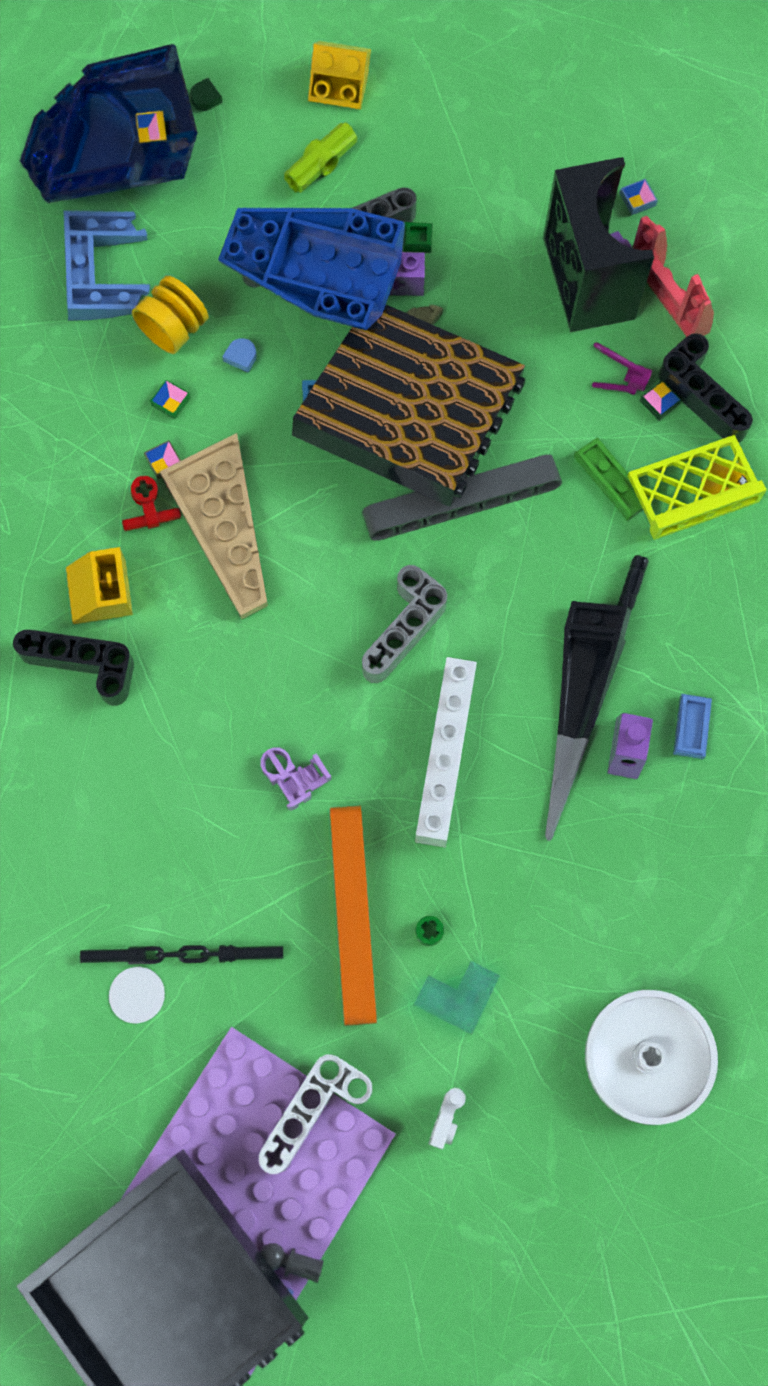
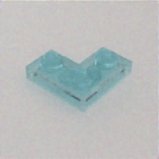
M471 961L457 990L428 975L414 1006L472 1035L500 975Z

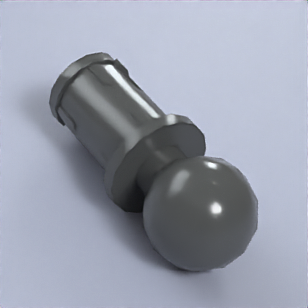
M268 1243L261 1248L260 1253L274 1271L282 1267L286 1269L284 1274L286 1277L292 1274L318 1283L324 1260L295 1253L296 1249L292 1248L290 1255L286 1254L282 1246L277 1243Z

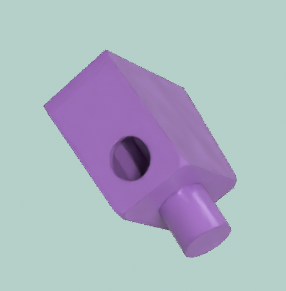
M621 713L616 718L607 774L638 779L647 760L653 719L627 713ZM628 759L634 761V763L629 764L622 760Z

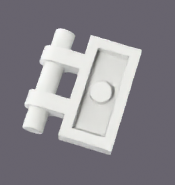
M453 1088L445 1094L428 1145L443 1149L445 1143L452 1144L457 1125L452 1123L456 1109L464 1105L466 1099L462 1090Z

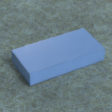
M681 694L674 755L699 759L706 757L711 698Z

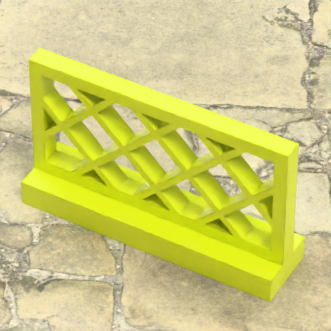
M735 435L630 471L627 475L651 525L649 531L654 540L760 502L767 491L762 480L757 481ZM730 445L735 455L733 462L716 456L718 450ZM700 456L710 460L707 470L704 471L691 466L692 459ZM713 462L730 468L725 479L709 473ZM675 466L683 469L684 472L679 481L664 475L665 469ZM732 471L744 474L748 483L738 485L729 481ZM687 472L703 478L699 489L683 482ZM648 475L658 480L654 489L651 490L641 486L638 478ZM706 479L722 485L720 493L713 495L703 491ZM660 481L677 487L673 498L656 492ZM680 489L696 495L694 501L689 504L675 499ZM653 498L670 504L667 512L655 515L651 507Z

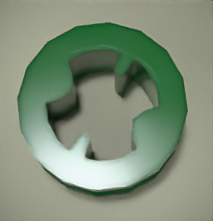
M425 916L418 921L416 937L421 944L434 946L442 940L444 926L437 917ZM429 923L435 924V932L438 936L434 939L432 936H430V939L424 938V930L421 928L424 924H427V926H429Z

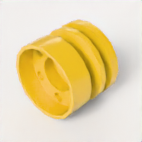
M164 276L159 285L152 289V297L145 296L133 308L131 313L138 327L154 344L170 354H176L189 340L188 333L195 334L199 326H202L209 316L204 304L188 286L172 276Z

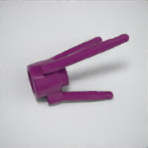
M595 342L594 347L600 350V352L628 368L623 380L628 382V385L593 382L592 387L623 391L632 395L635 394L637 389L644 392L652 370L634 364L609 348Z

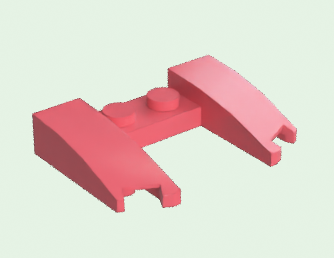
M648 216L642 217L632 248L653 251L654 260L647 284L686 337L694 333L703 336L710 333L713 324L714 312L699 274L691 277L687 291L679 288L673 279L671 271L664 267L667 253L665 229L661 225H656Z

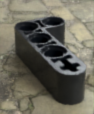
M690 334L665 356L659 371V380H663L682 402L720 437L724 439L735 435L738 443L744 440L752 425V415L700 368L707 354L709 343L706 337L701 334ZM689 350L696 351L698 354H694ZM670 367L676 368L678 371H672ZM690 386H695L699 390H694ZM711 405H717L720 409H715Z
M22 630L15 635L13 647L25 663L98 674L96 688L107 704L117 706L127 699L134 670V660L124 644L36 630ZM66 647L62 655L53 656L57 648ZM86 652H96L92 659L82 660ZM116 656H125V660L121 664H112V660ZM119 684V688L115 693H106L109 685Z

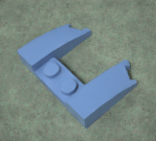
M64 211L68 321L95 320L132 314L131 312L138 304L141 296H148L150 284H95L93 247L147 240L146 230L136 231L131 223L136 219L134 212Z

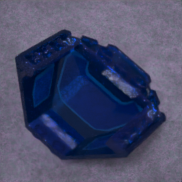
M169 44L87 64L81 70L84 75L74 85L69 82L54 97L57 102L47 112L42 109L34 117L19 161L27 170L28 176L39 189L40 195L47 203L184 179L198 132L176 46ZM163 111L167 140L139 143L136 114Z

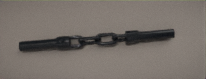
M186 945L181 947L178 952H164L158 946L128 947V949L81 950L80 962L157 964L162 962L164 957H178L183 963H203L210 956H218L220 963L236 960L283 959L284 948L283 946L236 947L233 945H219L218 951H209L207 947L202 945ZM202 950L204 952H200V956L203 958H184L187 956V953L184 951ZM146 951H158L155 956L159 958L146 959Z

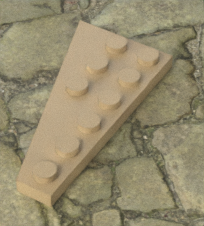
M236 433L160 471V474L241 619H244L267 607L268 603L239 440Z

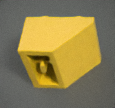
M322 41L314 43L308 101L361 109L368 79L371 49Z
M120 547L91 551L66 567L73 624L133 615L126 560Z

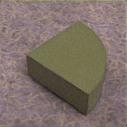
M437 305L414 307L406 313L434 325L443 314V308Z

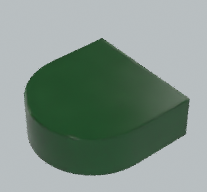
M209 78L196 83L190 90L192 105L199 110H209L223 103L222 96Z

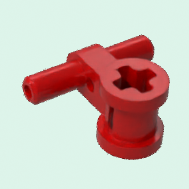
M144 475L137 477L132 482V499L135 503L142 506L144 515L122 520L124 531L143 527L148 529L160 527V523L181 518L178 507L156 512L154 501L157 498L158 487L153 478ZM140 485H145L147 489H152L149 491L148 497H143L142 493H136L140 491Z

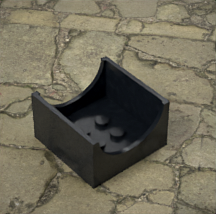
M623 157L557 169L554 172L543 239L570 332L635 320L654 260L652 250H637L627 247L609 234V223L622 170L625 168Z

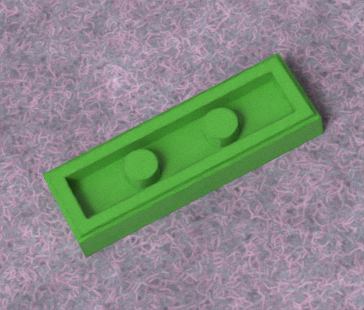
M598 437L574 453L576 461L627 521L643 511L627 476L628 473Z

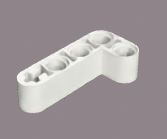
M331 1054L320 1057L259 1154L261 1168L269 1174H278L285 1171L334 1092L353 1104H362L372 1094L370 1079L337 1056ZM327 1061H333L339 1067L338 1075L332 1080H326L320 1074L321 1066ZM355 1079L363 1080L367 1085V1092L361 1098H353L348 1092L350 1082ZM316 1090L319 1092L321 1102L317 1108L307 1109L304 1106L302 1098L306 1091ZM290 1119H298L303 1126L301 1135L295 1139L289 1138L284 1131L285 1124ZM279 1135L284 1142L292 1144L294 1147L291 1152L287 1147L283 1149L280 1154V1158L283 1160L282 1165L275 1164L273 1167H270L268 1165L270 1158L267 1156V1153L269 1151H277L281 1143L275 1142V1139Z

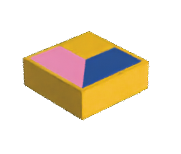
M163 111L136 114L139 143L167 140Z

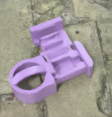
M271 748L262 755L261 768L272 785L278 784L289 801V804L286 805L288 810H294L298 808V804L301 802L306 803L311 799V791L316 790L331 780V775L317 754L313 755L310 765L303 769L300 766L296 771L289 754L284 749ZM275 754H279L286 759L287 767L285 770ZM268 758L271 759L279 774H272L266 770L265 762ZM313 764L317 765V767L323 774L322 777L320 776V774L318 773Z

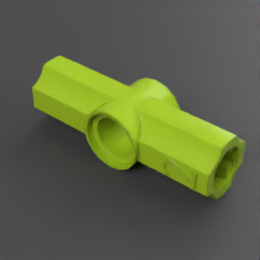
M346 122L339 123L322 140H312L305 148L303 157L284 173V179L289 187L296 193H301L321 174L327 176L332 173L339 162V158L357 143V135L353 128Z

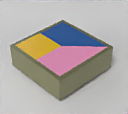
M170 440L144 452V456L158 480L162 478L160 471L181 461Z

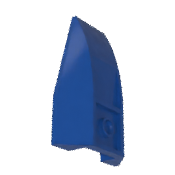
M237 208L218 260L220 263L312 316L367 330L382 316L399 270L405 223L404 221L352 208Z

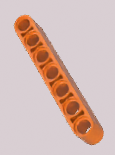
M361 805L330 808L344 1025L377 1023Z

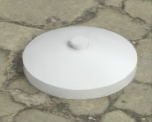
M640 990L615 999L595 1018L586 1040L585 1064L589 1080L596 1094L613 1112L636 1123L661 1125L685 1118L705 1101L716 1079L718 1053L710 1027L692 1005L680 997L664 991Z

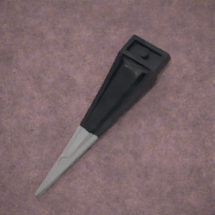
M571 602L564 627L558 733L545 837L548 841L554 835L626 643L624 638L631 615V610L628 606Z

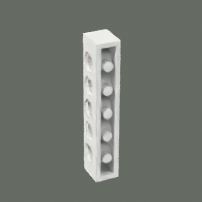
M446 658L415 837L416 843L446 847L477 664L474 661Z

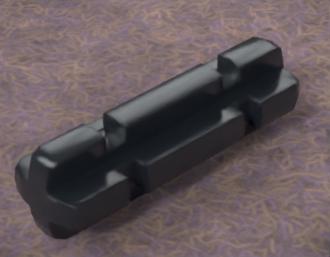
M640 555L633 557L617 605L628 606L631 611L633 610L645 575L644 573L649 563L646 557Z

